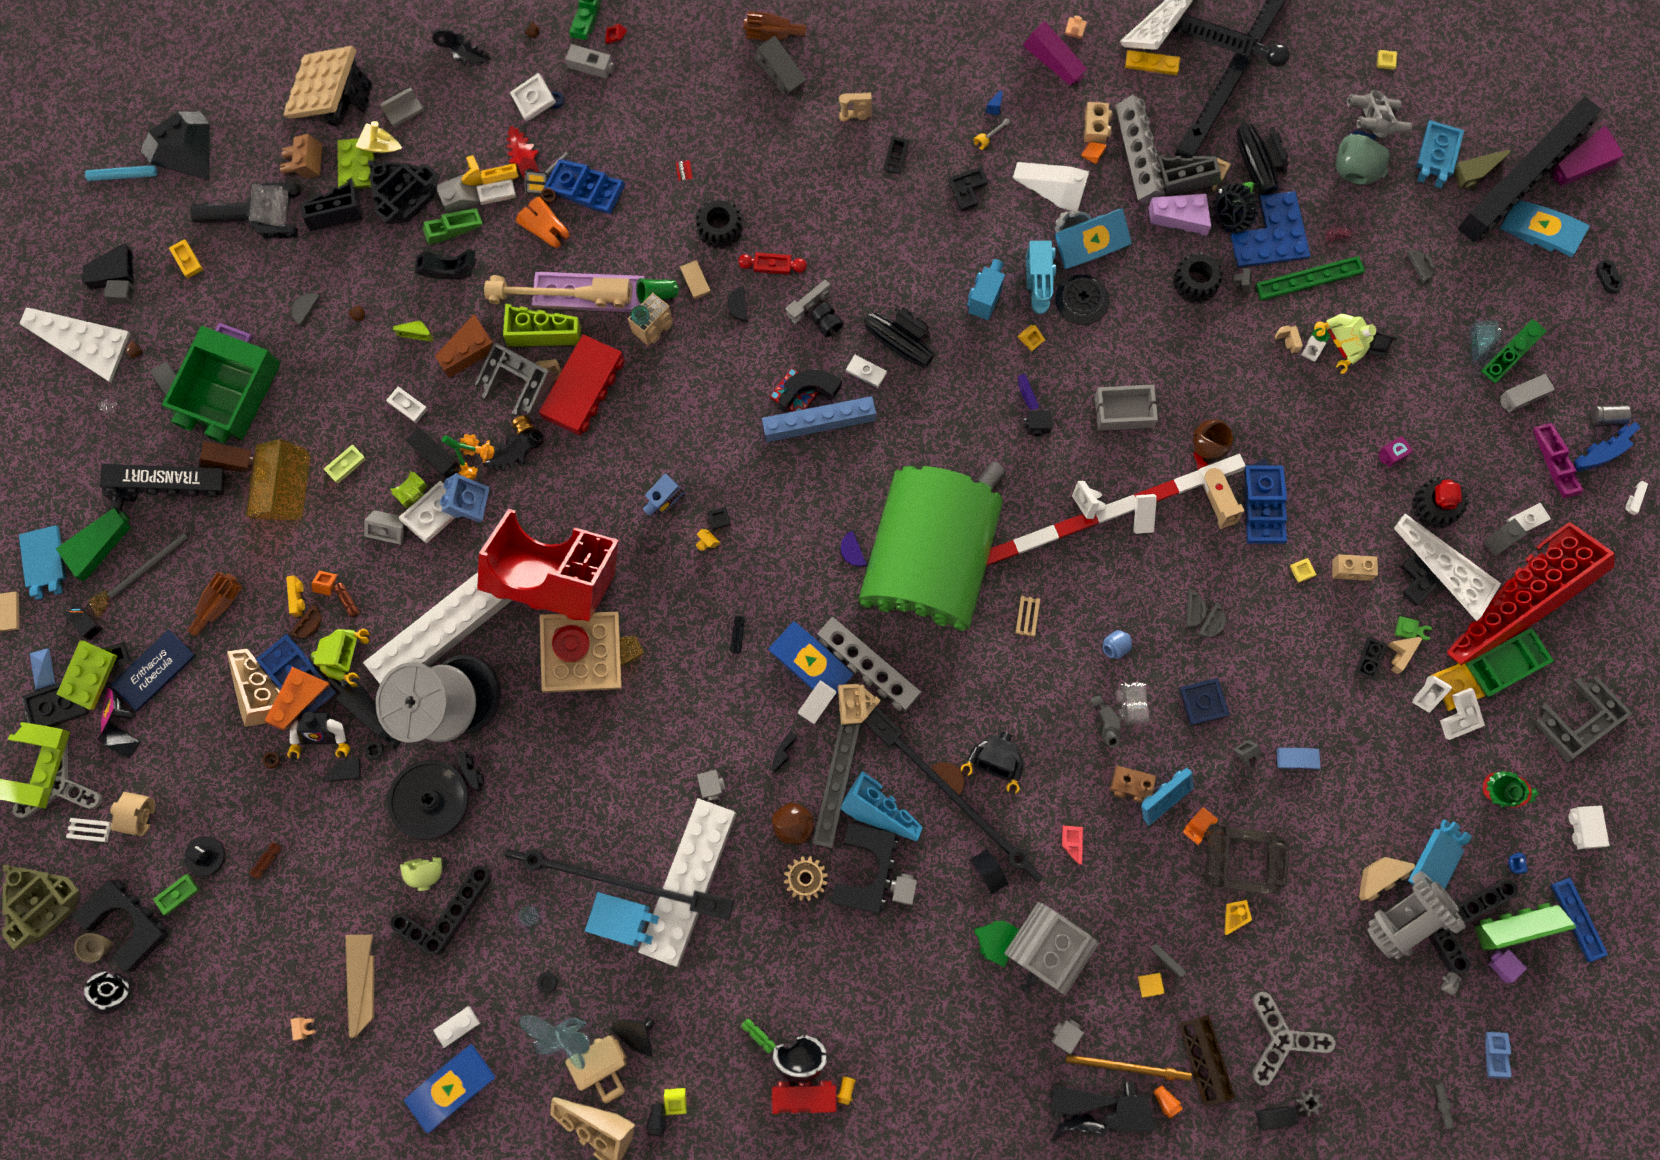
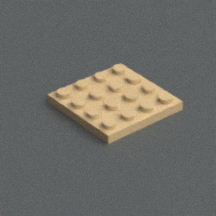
M352 46L304 55L301 60L300 69L296 74V81L291 89L289 101L285 106L284 116L293 119L336 112L357 50Z
M596 612L589 622L571 620L563 614L540 615L542 693L621 689L618 612ZM577 625L588 634L590 640L589 651L580 661L573 663L564 662L554 654L552 638L555 632L562 626Z

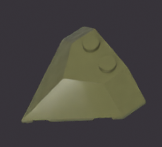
M3 864V872H5V883H3L5 927L2 928V936L13 950H18L44 939L75 911L80 891L68 877Z

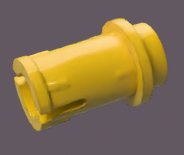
M843 1076L839 1095L836 1096L838 1098L837 1102L849 1105L850 1101L853 1100L851 1097L856 1080Z

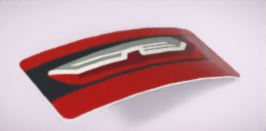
M690 160L676 162L678 180L693 179Z

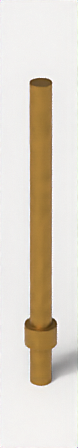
M1066 1055V1063L1165 1077V1080L1171 1081L1175 1079L1191 1081L1192 1073L1176 1071L1175 1068L1171 1067L1163 1069Z

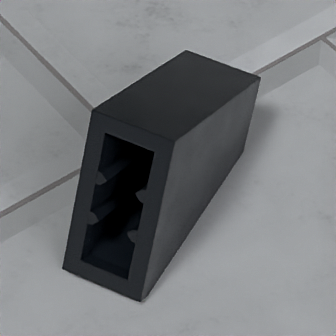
M121 244L83 266V273L81 274L83 284L91 290L105 288L107 280L129 281L133 284V251L127 244Z
M418 427L406 439L412 450L446 479L458 473V468L460 467L458 462L421 428Z

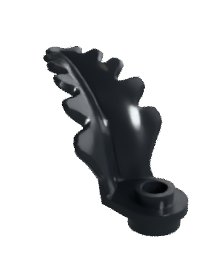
M438 28L432 34L434 44L450 48L454 60L457 62L461 59V63L464 66L467 61L473 67L474 62L479 66L481 62L484 64L491 60L488 53H484L482 49L478 50L477 45L471 47V40L464 41L462 33L456 34L453 30Z
M536 429L521 432L515 437L509 436L506 439L507 445L500 444V451L494 450L493 458L487 459L482 464L490 470L493 467L495 471H498L499 467L501 471H505L506 465L514 468L515 462L522 465L525 462L527 451L531 448L540 447L543 444L544 436Z
M1115 1111L1112 1113L1107 1112L1102 1123H1100L1088 1114H1084L1082 1117L1076 1114L1072 1115L1071 1120L1065 1118L1063 1123L1058 1125L1052 1141L1055 1142L1065 1133L1077 1131L1104 1137L1108 1130L1111 1132L1115 1130L1121 1117L1116 1115L1117 1112Z

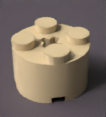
M123 792L118 802H114L111 806L110 813L113 814L111 830L135 836L145 835L150 827L147 824L149 814H154L155 800L148 796Z

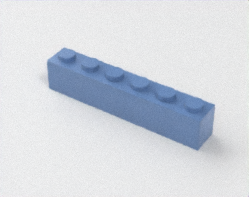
M871 396L762 418L766 442L876 421V411Z

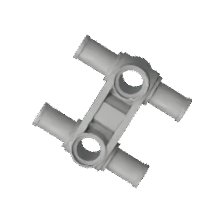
M1376 90L1364 96L1350 94L1347 98L1348 106L1361 107L1366 117L1360 116L1358 118L1357 128L1371 129L1376 136L1382 138L1395 132L1410 133L1409 131L1412 129L1411 122L1397 121L1392 112L1399 111L1401 100L1387 99L1383 93Z

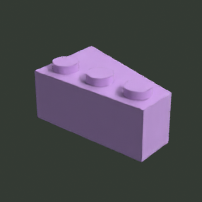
M1206 194L1153 197L1149 205L1151 224L1182 229L1205 236L1208 235L1211 222Z

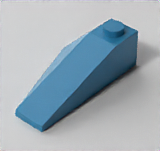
M862 771L845 796L840 809L858 821L917 841L922 826L906 810L902 809L899 811L894 803L896 799L892 795L887 798L880 791L883 786Z

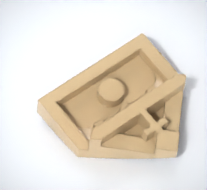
M838 685L841 725L861 724L881 700L867 691L864 685Z

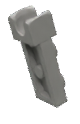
M824 280L798 302L794 300L785 308L787 311L786 316L792 319L794 324H797L805 317L806 311H812L820 299L825 300L829 296L830 284Z

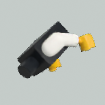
M306 712L301 713L299 719L290 727V744L292 745L287 755L290 758L292 752H296L297 758H299L301 753L299 743L301 745L339 744L335 754L340 758L341 751L347 757L350 746L345 743V733L340 722L335 721L327 713Z

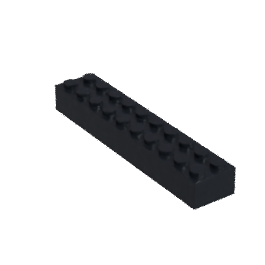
M1584 96L1468 214L1458 227V230L1474 243L1478 238L1482 240L1512 210V207L1517 205L1524 195L1557 164L1558 160L1562 159L1569 149L1574 147L1580 138L1592 128L1599 119L1597 115L1602 109Z

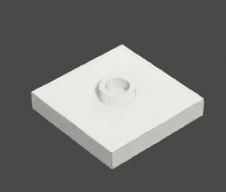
M539 73L510 92L526 121L533 119L556 103Z

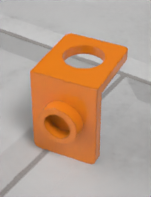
M1201 808L1185 826L1183 833L1199 845L1203 837L1217 823L1218 819L1205 808Z

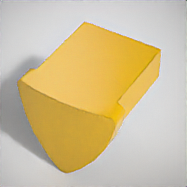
M474 156L466 157L469 171L461 178L462 183L470 186L482 185L481 173Z

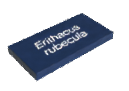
M168 629L110 685L138 712L196 655Z

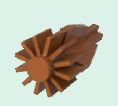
M747 11L746 19H743V30H746V39L768 41L773 36H776L777 39H786L788 34L805 36L806 25L789 24V19L771 13Z
M217 571L201 595L194 612L197 614V617L188 628V632L198 636L208 621L213 622L230 606L242 589V586L239 585L240 583L236 582L237 578L227 573L224 575L222 572L219 573Z

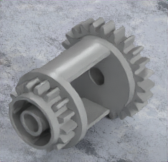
M1421 871L1412 877L1415 884L1413 886V894L1386 913L1378 910L1375 913V918L1369 921L1368 933L1388 958L1395 957L1399 959L1403 955L1410 956L1413 954V946L1441 927L1445 930L1450 928L1454 933H1458L1465 928L1464 921L1457 913L1459 909L1450 895L1438 882L1435 881L1433 883L1431 878ZM1427 910V912L1416 918L1414 921L1406 925L1404 928H1402L1401 930L1399 929L1407 922L1415 918L1417 915Z

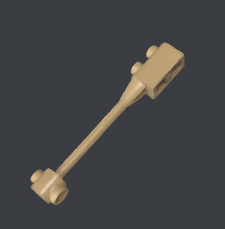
M493 275L490 277V281H486L484 285L485 298L489 299V302L492 304H499L500 300L507 298V294L575 296L576 298L596 303L597 307L605 308L607 303H614L616 308H624L625 304H630L633 290L629 278L593 277L591 286L561 289L507 287L503 277Z

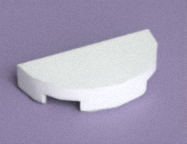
M1644 481L1639 482L1635 487L1637 489L1634 497L1630 495L1625 507L1630 514L1636 515L1639 512L1648 483Z

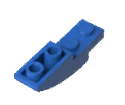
M1636 422L1630 426L1624 425L1617 432L1619 434L1617 438L1613 436L1607 442L1603 440L1598 445L1596 443L1592 444L1586 450L1588 452L1586 456L1581 455L1573 462L1577 470L1576 472L1597 468L1620 456L1634 445L1629 438L1640 426Z

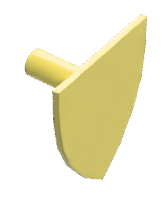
M373 121L371 125L366 123L356 145V148L377 153L394 152L402 149L400 144L388 132L378 128L379 124L376 121Z

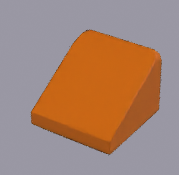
M1090 142L1081 156L1097 164L1104 154L1107 145Z
M319 571L311 583L312 591L331 596L337 574Z

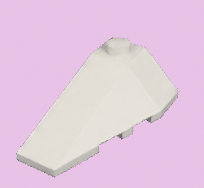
M1018 162L1013 179L1039 193L1042 197L1047 198L1060 208L1078 211L1089 171L1067 166Z

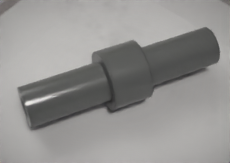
M1436 1084L1439 1099L1437 1105L1439 1111L1442 1112L1445 1128H1453L1454 1125L1450 1112L1452 1107L1450 1101L1447 1100L1444 1084Z

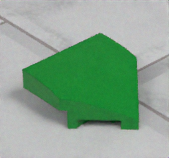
M994 921L986 926L975 928L974 932L979 941L981 954L986 959L1005 968L1009 957L1004 953L1020 929L1005 921Z

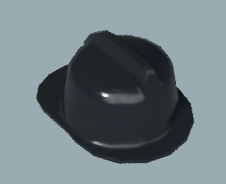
M1376 332L1373 335V340L1369 343L1370 348L1367 352L1374 356L1385 357L1390 350L1392 341H1396L1397 338Z

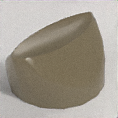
M86 933L76 940L74 946L75 954L83 962L94 963L107 955L113 948L114 943L102 935Z

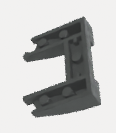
M494 342L475 385L483 384L485 392L481 395L483 398L488 399L505 372L508 370L527 382L512 414L520 415V411H527V414H532L543 400L557 374Z
M1594 676L1592 678L1593 682L1583 684L1582 679H1577L1574 682L1598 711L1597 715L1573 732L1546 703L1541 707V710L1544 711L1542 718L1536 719V723L1567 763L1633 714L1597 676Z

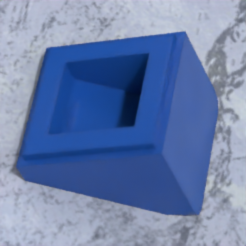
M999 91L988 102L986 113L994 115L1000 113L1002 91Z

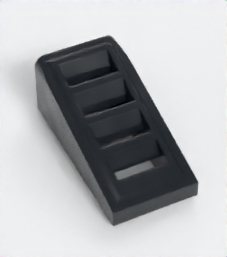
M896 136L891 137L883 171L901 174L909 145L908 139ZM894 145L902 146L903 149L895 148V147H893V146H894ZM892 151L902 153V155L892 154ZM890 157L900 159V162L892 161ZM888 164L897 165L898 170L888 167Z

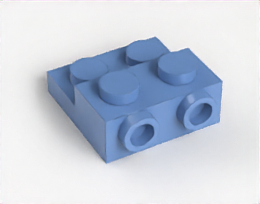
M457 473L447 478L443 486L446 489V493L440 499L442 512L457 518L463 516L478 523L481 522L490 487Z

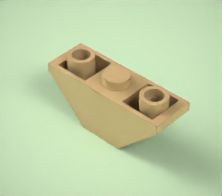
M1387 857L1372 863L1363 869L1359 894L1360 900L1368 899L1370 902L1380 896L1378 892L1382 889L1387 891L1396 885L1395 881L1399 878L1404 880L1411 876V871L1415 868V865Z

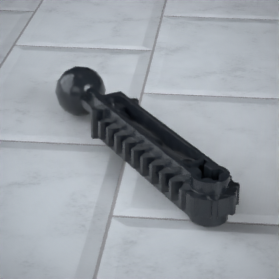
M1183 14L1173 29L1176 33L1248 57L1254 54L1266 57L1268 63L1273 67H1282L1290 58V52L1283 44L1278 43L1269 47L1258 43L1259 38L1187 14Z

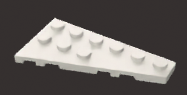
M1404 514L1394 529L1477 621L1483 615L1501 583L1411 517Z

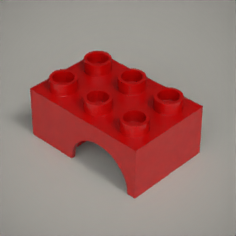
M508 509L479 552L477 590L490 593L498 599H511L528 604L533 609H546L566 615L571 620L589 622L615 576L619 540L574 528L572 536L567 541L560 544H545L526 534L517 521L516 511Z

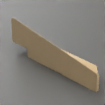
M346 935L349 1038H356L374 1019V956H370L373 935Z

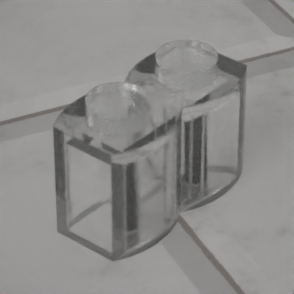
M1145 683L1121 684L1120 690L1116 691L1117 701H1121L1122 708L1118 711L1120 721L1123 720V725L1147 724L1149 722V711Z

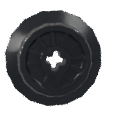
M1074 275L1066 278L1059 285L1055 294V305L1059 313L1067 321L1077 325H1089L1099 321L1106 314L1109 307V293L1105 285L1097 278L1089 275ZM1081 295H1085L1084 301L1081 300Z

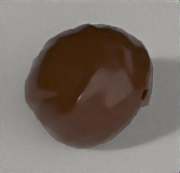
M1210 419L1201 423L1194 430L1192 439L1195 452L1201 457L1208 459H1219L1226 456L1231 451L1234 442L1232 429L1224 421L1218 419Z
M791 802L785 804L773 814L772 827L780 841L801 845L812 836L814 818L811 812L803 805Z

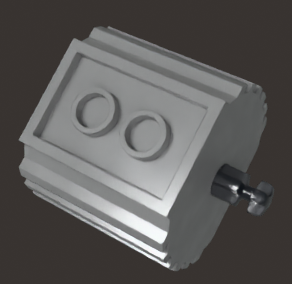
M1037 902L1004 954L1029 971L1025 977L1026 984L1021 983L1020 989L1025 993L1029 994L1032 991L1029 987L1031 985L1035 986L1038 980L1041 979L1066 996L1099 942L1054 910Z

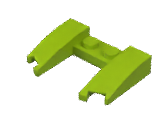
M21 722L20 725L22 727L14 735L10 734L7 740L41 746V750L30 784L0 779V800L46 809L70 732L59 728Z

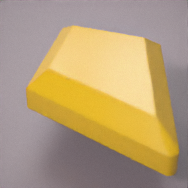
M1247 900L1226 904L1224 934L1228 935L1252 921Z

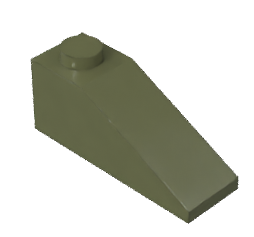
M1510 150L1458 162L1454 169V176L1459 188H1467L1468 190L1475 188L1478 183L1507 158Z

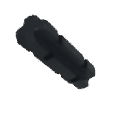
M742 616L734 617L735 626H733L731 640L733 644H731L730 648L731 653L734 654L741 653L742 646L740 643L742 644L743 626L745 623V618Z

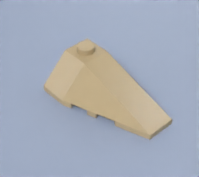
M556 1097L552 1099L550 1115L567 1131H572L573 1129L577 1131L581 1144L585 1145L587 1142L596 1149L593 1154L599 1160H622L632 1141L635 1124L618 1114Z

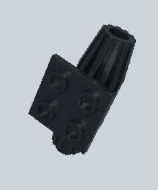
M355 58L336 112L324 113L325 121L331 126L342 124L350 103L354 104L362 113L366 112V108L369 105L372 82L356 65Z
M1244 123L1240 125L1236 135L1240 153L1249 175L1262 195L1272 194L1279 189L1275 168H1281L1284 174L1287 173V166L1289 165L1286 148L1282 149L1281 136L1272 127L1270 128V136L1264 141L1253 124Z
M898 307L894 309L896 312L895 321L876 312L867 315L864 323H866L865 328L880 343L903 359L924 369L928 367L935 353L920 339L924 335L929 337L931 334L928 330L929 327L920 318L915 320L911 312L905 308L899 309Z

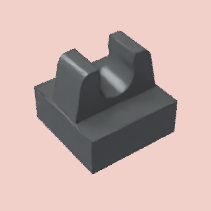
M1243 268V274H1234L1233 276L1234 286L1242 287L1244 293H1251V268Z
M1247 740L1234 748L1233 752L1245 765L1250 766L1249 759L1253 757L1258 761L1261 749L1256 743Z

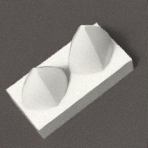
M1085 481L1077 482L1072 497L1087 519H1094L1096 512L1106 508L1105 503L1097 500L1102 496L1100 492L1090 489Z

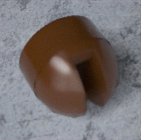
M531 22L524 33L534 38L537 37L540 30L534 22Z
M544 188L540 198L546 204H550L555 199V192L551 188Z
M360 305L353 307L348 313L355 321H361L365 317V311Z
M134 341L126 347V352L131 357H138L143 353Z
M268 752L263 756L262 761L265 767L274 769L279 765L280 759L275 752ZM271 758L275 763L271 764L268 759Z

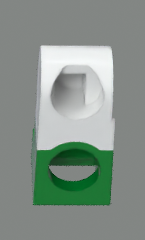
M1322 328L1313 330L1301 354L1302 356L1314 362L1316 361L1330 337L1327 329L1322 336L1316 335L1317 331L1322 330Z

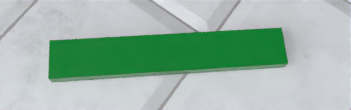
M1356 256L1255 283V288L1260 301L1361 275L1365 273L1360 257Z

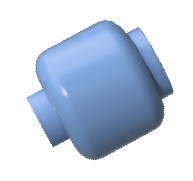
M1116 630L1104 639L1103 651L1108 657L1119 659L1131 651L1132 639L1128 633Z

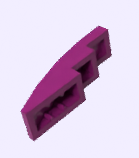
M1548 423L1534 427V434L1552 479L1563 499L1582 494L1583 488L1575 477L1577 470L1568 457L1570 451L1553 424Z

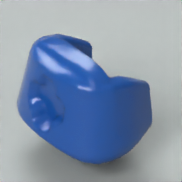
M1514 853L1510 856L1508 863L1513 873L1521 875L1528 871L1524 854Z

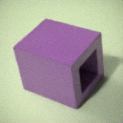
M1509 949L1495 951L1490 956L1492 960L1488 963L1505 983H1513L1527 969Z

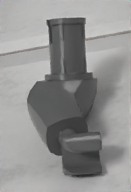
M1096 696L1091 698L1094 708L1101 707L1098 713L1104 723L1101 732L1103 741L1110 748L1118 747L1121 725L1119 717L1110 705H1104L1102 697Z

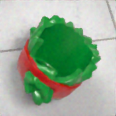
M1505 771L1493 772L1488 774L1483 782V794L1487 799L1492 800L1493 804H1499L1501 807L1518 808L1527 803L1535 802V797L1538 796L1537 789H1531L1528 782L1515 773H1507Z

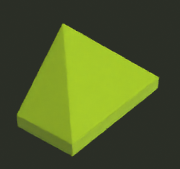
M414 321L393 327L394 332L399 337L433 342L432 335L422 321Z

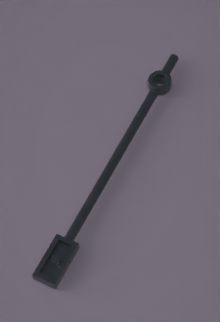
M876 706L863 722L888 747L893 743L897 745L1008 853V861L1013 868L1024 869L1039 883L1044 877L1028 863V853L1021 848L1014 849L900 738L903 731ZM1015 856H1021L1022 862L1017 863Z
M507 849L505 857L523 861L525 867L529 870H539L542 867H547L691 904L689 911L727 921H730L735 900L695 890L693 896L548 860L538 850H530L525 854ZM534 857L538 858V862L536 864L533 863Z

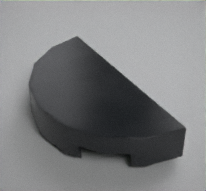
M743 286L735 289L730 294L728 309L734 318L739 321L748 322Z

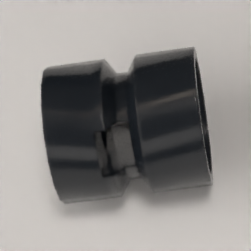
M828 302L819 305L810 314L814 324L820 325L819 330L825 338L832 336L829 331L830 328L838 332L844 325V322L835 314V310Z

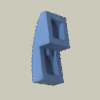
M1276 748L1277 768L1320 769L1319 749Z
M1487 1032L1485 1038L1488 1078L1509 1079L1512 1077L1508 1057L1511 1055L1508 1033Z

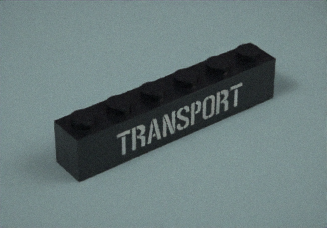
M122 464L101 465L100 487L110 494L126 491L127 494L133 495L138 494V492H146L148 495L166 493L170 496H178L179 493L191 497H197L199 494H206L208 497L224 495L225 472L222 468Z

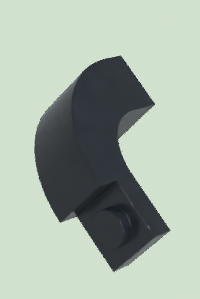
M468 249L462 254L453 257L439 256L424 251L417 256L415 273L433 279L468 278L472 275V269L476 265V251Z
M811 369L801 371L784 383V391L786 392H783L778 399L779 409L786 413L797 397L806 392L820 393L832 401L842 388V380L824 370Z

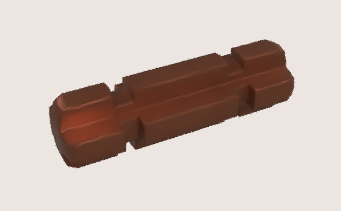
M338 583L333 589L338 594L348 615L353 618L360 611L354 606L355 603L349 592L346 591L347 589L344 584Z
M271 842L268 846V851L262 854L256 862V867L253 866L249 874L253 878L259 879L263 874L262 871L268 868L275 858L274 855L278 854L282 847L275 842Z

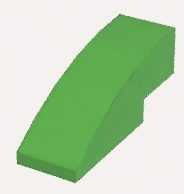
M477 208L442 214L441 219L424 222L423 232L428 245L474 230L482 225V220Z

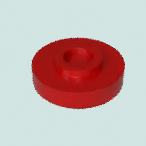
M577 625L562 626L553 635V652L564 662L573 663L580 661L589 651V636L583 628Z

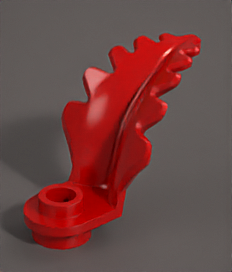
M510 126V131L507 132L510 137L506 140L511 142L507 144V148L512 149L508 152V155L513 156V158L509 160V163L517 164L522 177L525 179V170L532 169L539 172L534 159L538 154V150H531L534 145L526 144L529 138H523V132L518 133V128Z

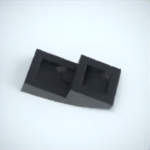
M792 731L788 733L777 749L772 763V770L774 772L789 759L785 751L797 740V736Z

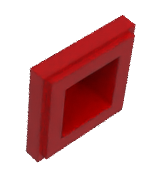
M621 24L606 28L605 44L621 40L627 29Z

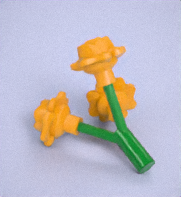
M465 434L464 438L460 439V443L446 435L442 438L443 443L455 449L461 463V471L458 474L471 480L476 478L478 468L474 466L468 467L459 449L463 451L464 455L474 456L475 453L480 454L483 463L487 459L493 458L494 446L490 445L489 440L482 447L478 446L479 440L476 439L474 434Z

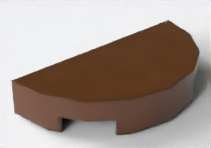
M314 604L289 633L290 636L304 639L312 636L321 625V614Z
M947 762L937 763L931 768L960 795L964 786V778L960 769Z

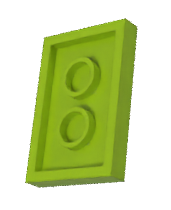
M359 138L338 140V187L348 183L347 180L352 178L357 189L371 188V172L368 160L375 161V152L356 148Z
M79 641L57 695L89 710H94L117 656L86 641Z

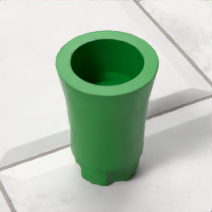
M639 278L636 284V294L641 304L652 293L661 300L676 298L679 292L675 280Z

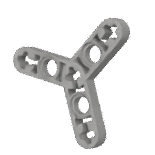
M66 744L61 760L62 768L57 772L53 784L54 788L56 781L61 782L59 784L60 788L52 789V795L50 794L47 804L60 796L85 808L96 809L102 803L101 794L68 780V745ZM79 788V795L76 798H72V789ZM84 795L94 797L95 803H90V801L83 799ZM15 803L13 814L18 818L26 819L42 808L28 806L25 809L26 813H21V806L28 805Z
M1259 992L1254 995L1253 1005L1271 1037L1270 1043L1252 1072V1078L1257 1084H1270L1290 1050L1329 1053L1334 1050L1335 1040L1331 1035L1290 1031L1270 994ZM1260 996L1267 998L1268 1001L1265 1004L1268 1009L1272 1007L1273 1011L1263 1015L1262 1011H1266L1263 1005L1258 1004ZM1270 1015H1275L1278 1018V1024L1275 1027H1271L1267 1022ZM1286 1035L1288 1044H1282L1280 1049L1284 1051L1281 1053L1278 1049L1273 1048V1045L1279 1046L1281 1042L1278 1039L1279 1036ZM1302 1035L1309 1039V1045L1306 1048L1301 1047L1298 1042ZM1313 1036H1316L1315 1040L1323 1041L1324 1037H1326V1041H1330V1046H1326V1049H1324L1323 1045H1315L1316 1049H1313L1315 1043ZM1272 1051L1278 1056V1061L1275 1064H1271L1267 1059L1268 1054ZM1264 1062L1267 1066L1272 1067L1273 1070L1267 1069L1265 1073L1267 1080L1262 1079L1259 1081L1260 1076L1257 1073L1265 1070L1266 1067L1262 1066Z

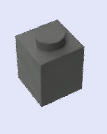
M107 280L106 287L104 288V297L111 304L133 305L136 288L129 281Z

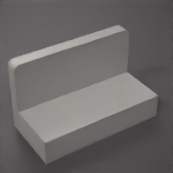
M408 88L380 104L393 128L424 111L412 88Z
M374 510L364 520V537L401 545L406 525L399 520L398 515Z

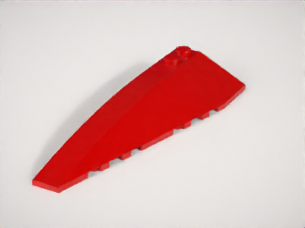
M1568 522L1537 545L1536 548L1540 551L1549 542L1546 556L1542 552L1537 557L1530 554L1526 558L1529 564L1523 569L1519 567L1515 571V576L1502 586L1490 601L1481 618L1468 626V630L1450 647L1447 655L1462 666L1514 637L1613 569L1615 553L1571 522Z

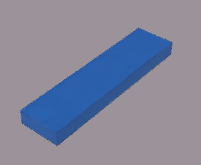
M1571 877L1550 885L1562 910L1575 924L1576 928L1572 929L1587 962L1589 963L1607 956L1608 953Z

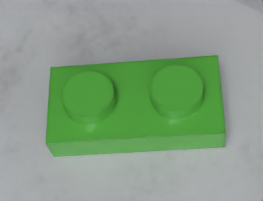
M185 874L153 900L163 915L167 916L199 892L200 888L190 874Z

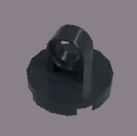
M209 836L196 838L185 850V866L191 873L197 876L215 874L225 862V848L223 844Z

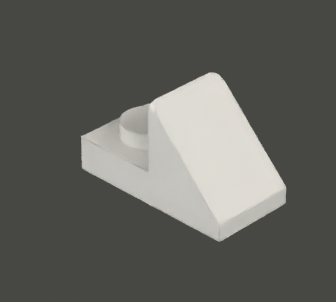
M1428 676L1424 687L1414 697L1412 703L1430 713L1451 690L1452 686L1435 676Z

